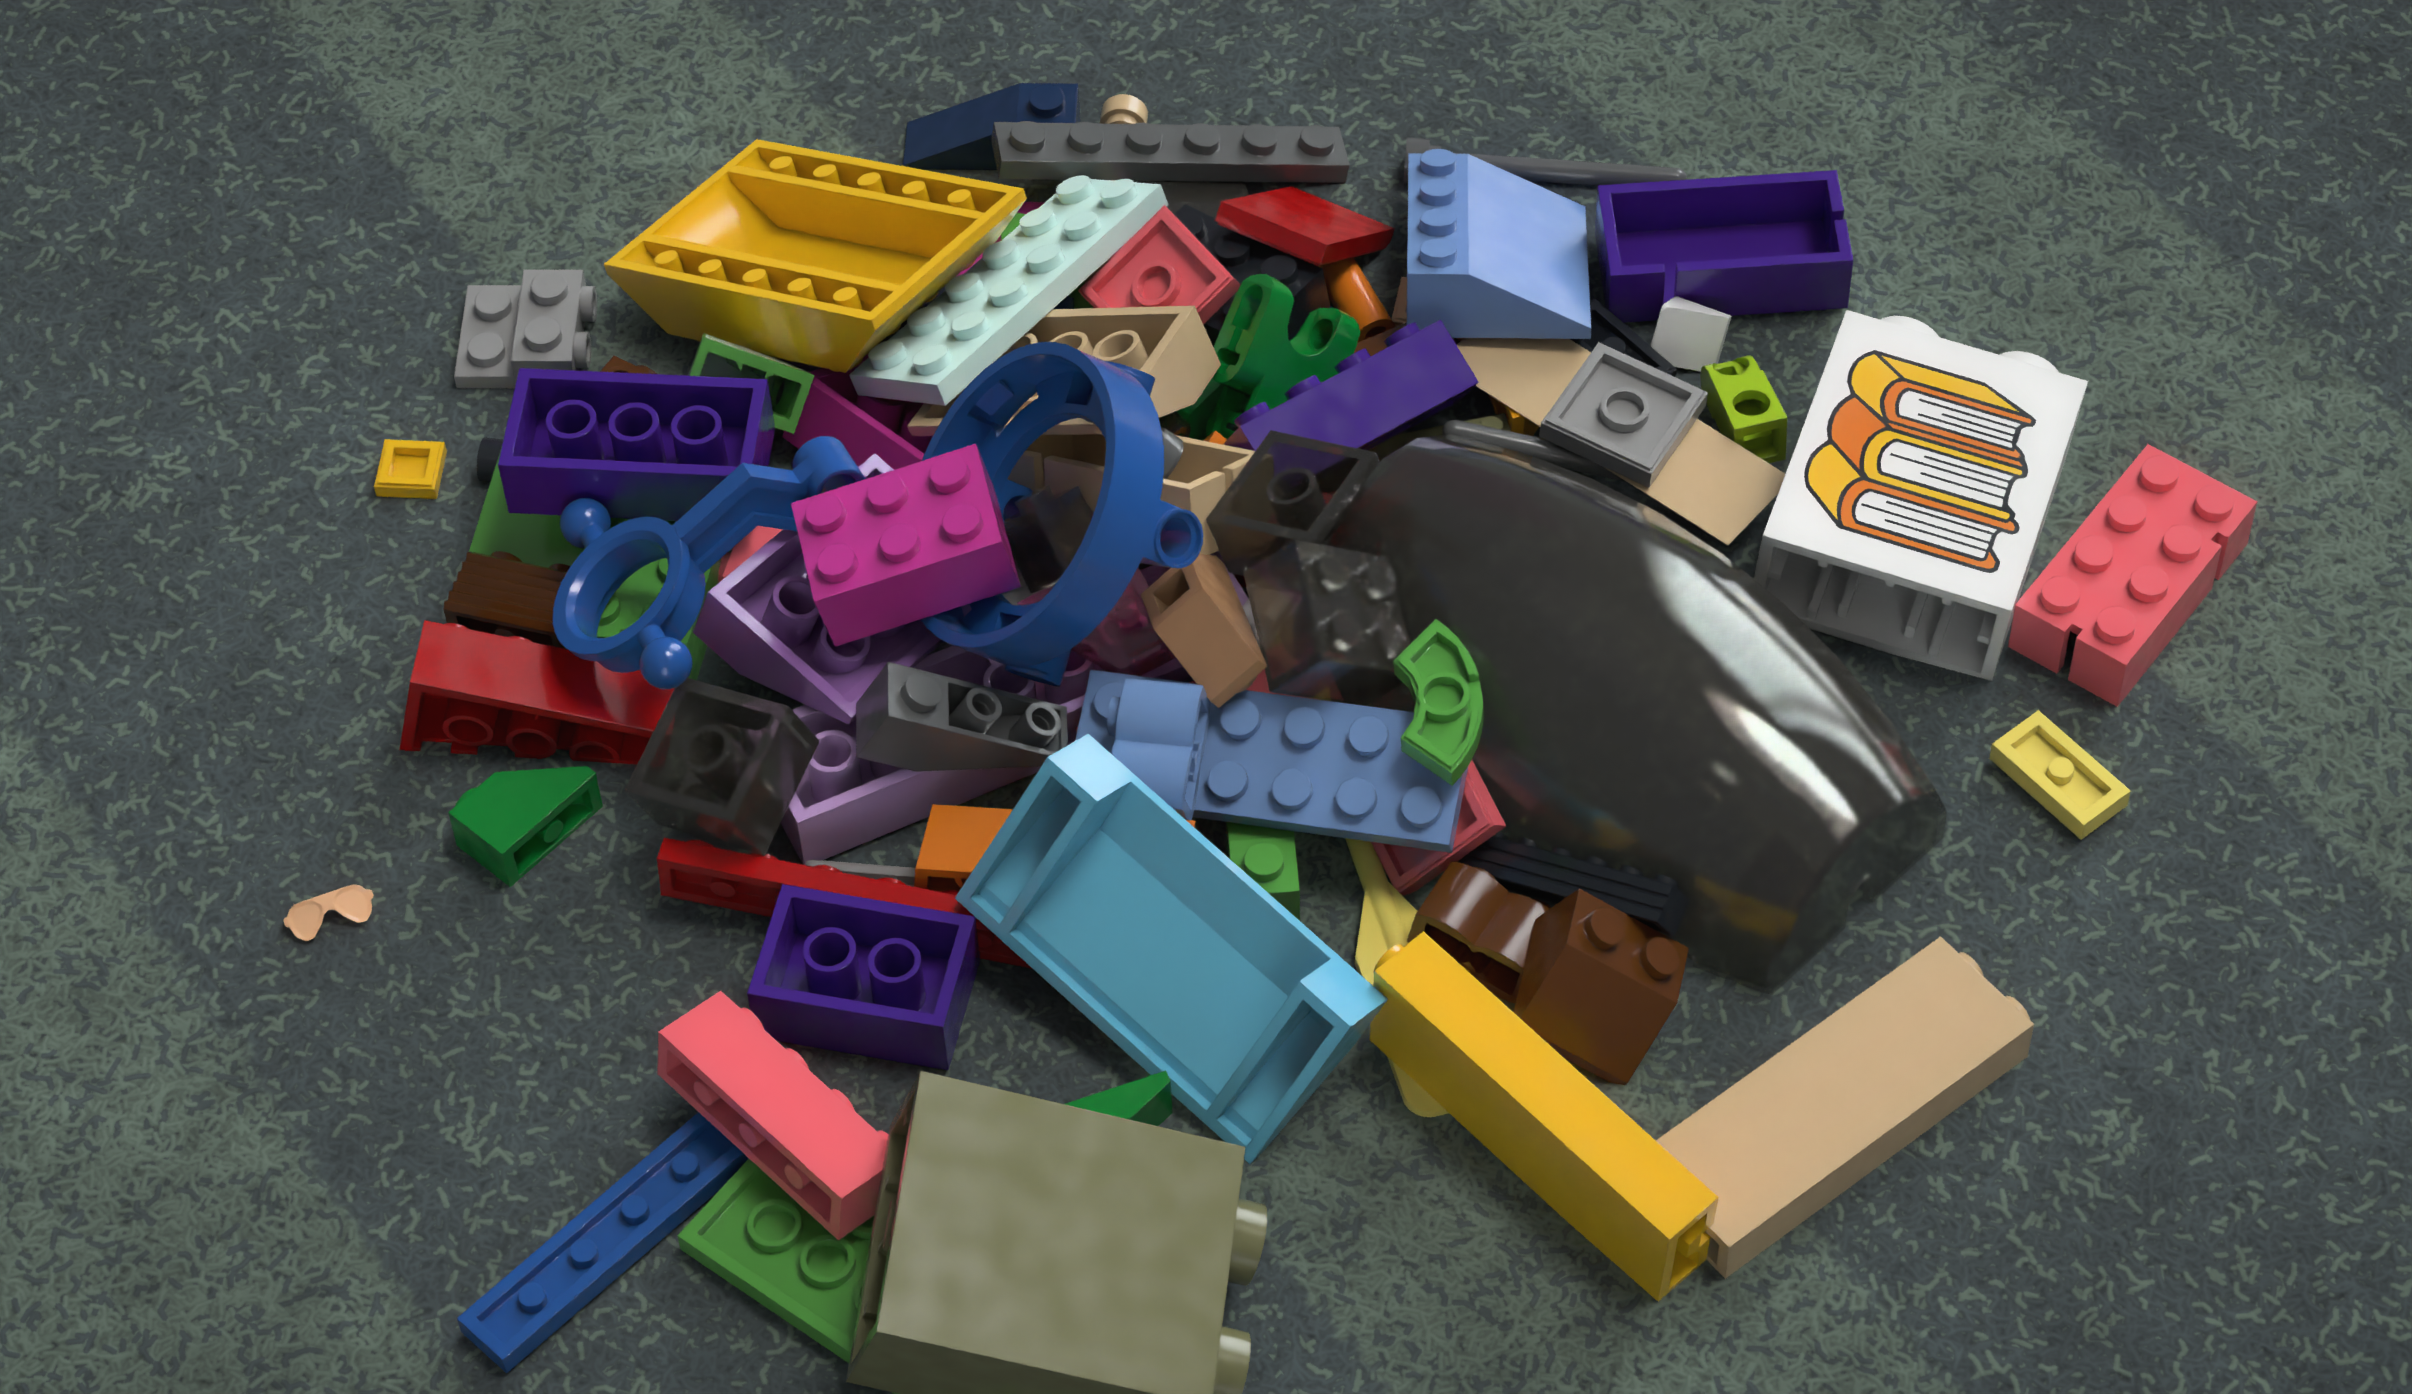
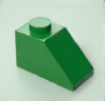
M588 766L502 771L493 773L481 785L466 791L448 814L456 845L511 887L603 807L596 772Z

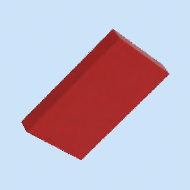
M1293 186L1223 200L1220 202L1215 221L1218 222L1217 225L1316 266L1381 251L1391 242L1395 230L1393 227Z

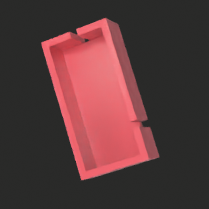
M2147 444L2015 604L2008 647L2057 674L2064 666L2070 631L2078 636L2075 640L2068 680L2118 707L2211 591L2214 579L2219 580L2246 547L2257 501Z

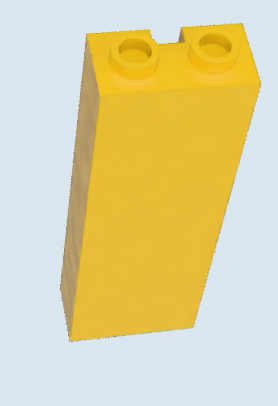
M1424 931L1406 946L1397 944L1382 955L1373 971V986L1388 1000L1370 1024L1369 1040L1396 1063L1561 1217L1658 1302L1706 1261L1711 1237L1705 1231L1714 1224L1719 1198Z

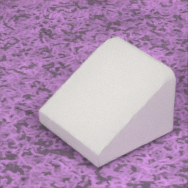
M1675 296L1664 303L1661 308L1651 347L1674 367L1701 372L1702 366L1713 363L1718 364L1732 316Z

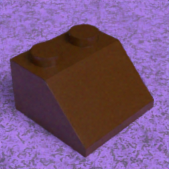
M1579 888L1535 919L1514 1013L1566 1060L1610 1083L1626 1085L1678 1002L1689 948Z

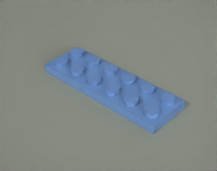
M1090 670L1076 740L1089 734L1111 753L1115 736H1109L1107 731L1108 708L1113 696L1121 697L1126 678L1197 684ZM1245 690L1236 693L1220 708L1216 707L1212 702L1210 704L1208 733L1200 763L1199 785L1193 817L1452 853L1468 767L1452 786L1402 752L1401 737L1412 722L1414 712Z

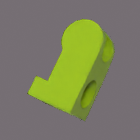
M1747 355L1720 364L1713 363L1702 366L1700 373L1701 388L1708 392L1706 403L1720 433L1768 463L1786 460L1788 417L1764 371L1760 370L1753 356Z

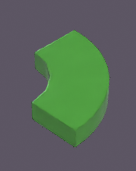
M1435 619L1393 661L1394 674L1409 688L1415 703L1413 720L1401 737V750L1453 786L1472 761L1478 748L1484 720L1483 696L1479 674L1468 650L1449 628Z

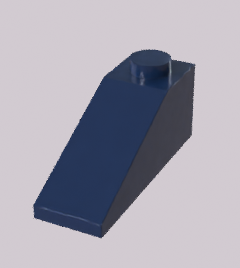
M1019 83L907 122L903 166L921 170H997L991 143L994 122H1081L1078 84Z

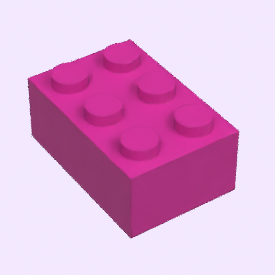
M976 444L791 503L813 600L835 647L1021 587L996 492Z

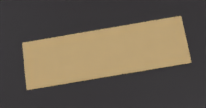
M1463 338L1457 344L1458 349L1479 381L1476 387L1539 427L1591 354V352L1570 339ZM1699 419L1694 422L1650 488L1607 469L1726 545H1729L1778 495L1785 477L1784 472Z

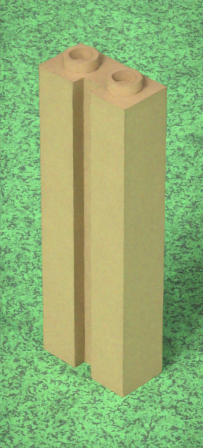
M1940 936L1656 1141L1719 1197L1714 1224L1705 1231L1711 1237L1707 1254L1709 1263L1726 1279L2027 1058L2034 1023L2031 1022L2025 1008L2015 998L2004 996L1984 977L1982 970L1973 958L1966 953H1958Z

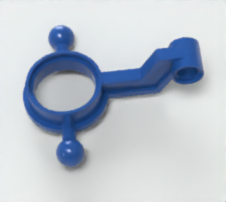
M820 436L807 441L799 448L793 459V470L747 463L740 464L673 525L656 517H639L624 521L611 528L610 515L600 502L591 498H580L572 501L561 514L560 529L564 538L571 545L583 548L584 550L569 568L555 598L553 627L557 639L573 655L584 660L597 661L610 671L628 673L641 670L645 680L656 688L673 689L680 686L687 680L692 670L691 653L681 640L694 624L702 607L706 585L704 573L757 526L797 531L791 503L866 479L840 440L830 436ZM667 558L668 571L665 582L649 609L624 631L611 637L597 638L598 625L602 613L620 585L645 565Z

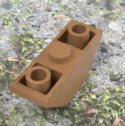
M1199 554L1195 561L1187 567L1170 568L1140 594L1155 632L1196 684L1204 686L1207 698L1216 707L1220 708L1236 693L1243 692L1249 688L1258 674L1267 667L1225 564L1216 555Z

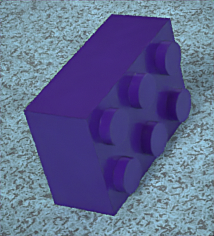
M782 884L747 992L749 1008L758 1017L764 1030L776 1041L949 1070L980 964L976 917Z

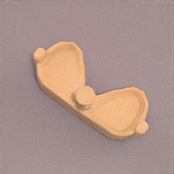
M360 885L346 886L294 904L289 909L288 915L284 918L283 922L285 927L290 928L298 939L309 941L315 938L322 925L324 914L329 910H335L343 917L356 923L366 922L372 912L371 899H373L374 895L372 890H366Z

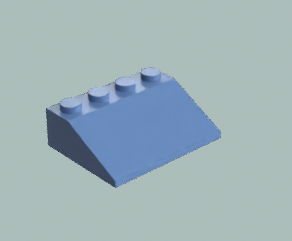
M1432 149L1422 154L1408 153L1407 325L1416 322L1421 330L1441 319L1452 338L1591 339L1585 206L1470 154H1454L1445 149Z

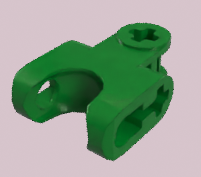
M1256 274L1243 280L1235 294L1214 345V350L1221 366L1212 379L1224 385L1216 407L1208 419L1206 437L1216 430L1224 438L1228 439L1235 431L1227 429L1226 425L1228 423L1236 425L1234 420L1250 408L1266 402L1271 410L1288 401L1284 394L1301 381L1316 375L1322 383L1337 375L1338 373L1334 367L1345 358L1354 354L1360 336V328L1357 321L1348 313L1339 309L1318 308L1309 313L1297 335L1289 341L1288 323L1294 303V298L1289 288L1267 274Z

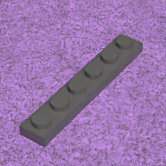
M1020 121L994 122L991 137L999 179L1067 180L1071 177L1084 175L1090 179L1346 183L1350 166L1340 128L1323 127L1320 125L1266 126L1253 124L1245 126L1208 125L1203 123L1174 125L1149 123L1103 124L1091 122L1035 123Z

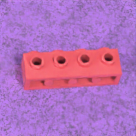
M719 991L658 1031L657 1074L837 1240H840L875 1215L888 1134L881 1130L876 1131L855 1112L853 1105L842 1092L837 1089L831 1090L809 1070L805 1060L798 1052L791 1048L785 1049L764 1030L762 1023L751 1010L740 1008L722 991Z

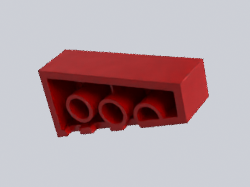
M424 620L410 679L399 750L421 751L423 741L452 743L451 753L477 755L480 745L508 746L515 752V757L542 759L553 755L556 749L569 750V756L573 761L658 766L666 735L674 688L659 689L652 686L645 680L641 670L628 673L613 672L604 668L597 661L584 660L573 655L568 649L534 643L524 637H505L470 630L456 623L441 624Z

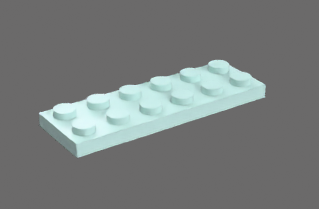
M1084 175L1071 177L1060 183L1056 188V193L1038 209L1025 214L1020 219L1018 227L1002 241L986 248L982 254L983 257L964 274L951 279L946 284L943 293L927 307L912 313L907 319V324L888 341L878 344L869 352V358L849 374L857 394L860 396L946 406L985 368L995 362L1115 254L1164 205L1166 207L1169 205L1161 184L1137 183L1131 179L1116 181L1090 179Z

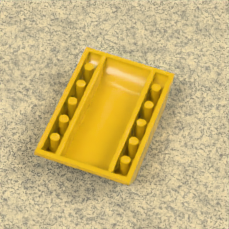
M756 139L604 263L607 275L668 334L700 342L702 335L705 333L771 357L846 373L848 370L859 365L863 357L887 336L898 331L901 324L925 303L933 300L951 279L971 267L975 263L976 258L997 241L1027 198L1024 188Z

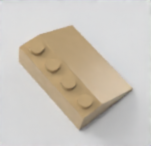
M1195 306L1052 309L1000 356L1002 357L1028 344L1057 342L1067 344L1103 361L1119 363L1141 370L1155 378L1150 398L1153 401L1159 418L1195 404L1221 366ZM962 391L946 406L924 403L907 426L911 435L933 436L949 408ZM1037 392L1018 409L1004 428L1022 409L1038 398ZM1081 418L1061 422L1051 427L1042 435L1102 434V432L1095 424Z

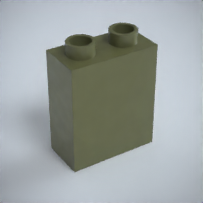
M920 1071L889 1128L846 1382L898 1394H1242L1250 1362L1251 1338L1248 1332L1222 1326L1228 1282L1243 1286L1249 1285L1261 1258L1267 1228L1266 1205L1239 1198L1246 1147Z

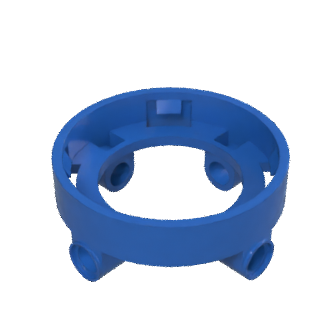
M1038 342L1017 348L1000 357L985 368L962 391L940 422L922 461L976 444L994 486L1009 542L1022 543L1029 540L1036 533L1041 522L1042 508L1037 495L1028 487L1008 480V477L1023 453L1044 432L1061 422L1081 418L1095 424L1106 440L1105 466L1098 501L1087 532L1071 563L1049 593L1041 601L1029 605H1013L1001 593L970 603L972 610L965 617L962 608L957 607L921 619L927 629L936 637L951 645L1004 664V670L1039 683L1060 687L1072 648L1087 637L1105 619L1128 587L1140 563L1178 569L1187 567L1195 561L1203 545V529L1199 519L1189 510L1181 509L1160 500L1164 476V445L1159 417L1150 398L1155 382L1153 376L1126 365L1103 361L1067 344ZM1037 392L1038 398L1022 409L1004 428L1018 409Z

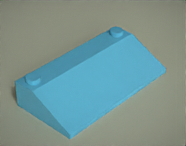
M1089 734L1046 758L955 897L959 903L1150 1075L1166 1070L1171 1081V1094L1223 1141L1246 1147L1244 1159L1249 1164L1268 1147L1351 1050L1388 1000Z

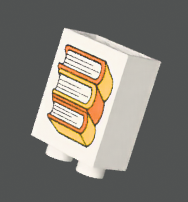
M1846 310L1762 536L1747 610L1890 654L1992 681L2013 619L2015 604L2019 601L2068 454L2088 381L2059 373L2049 361L2032 353L2011 351L1998 355L1940 338L1928 325L1910 317L1889 316L1879 320Z

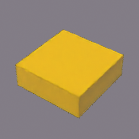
M385 439L374 484L376 496L437 499L447 454L445 442Z

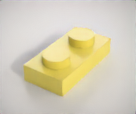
M2039 710L1992 743L1989 759L2080 840L2128 806L2131 790Z

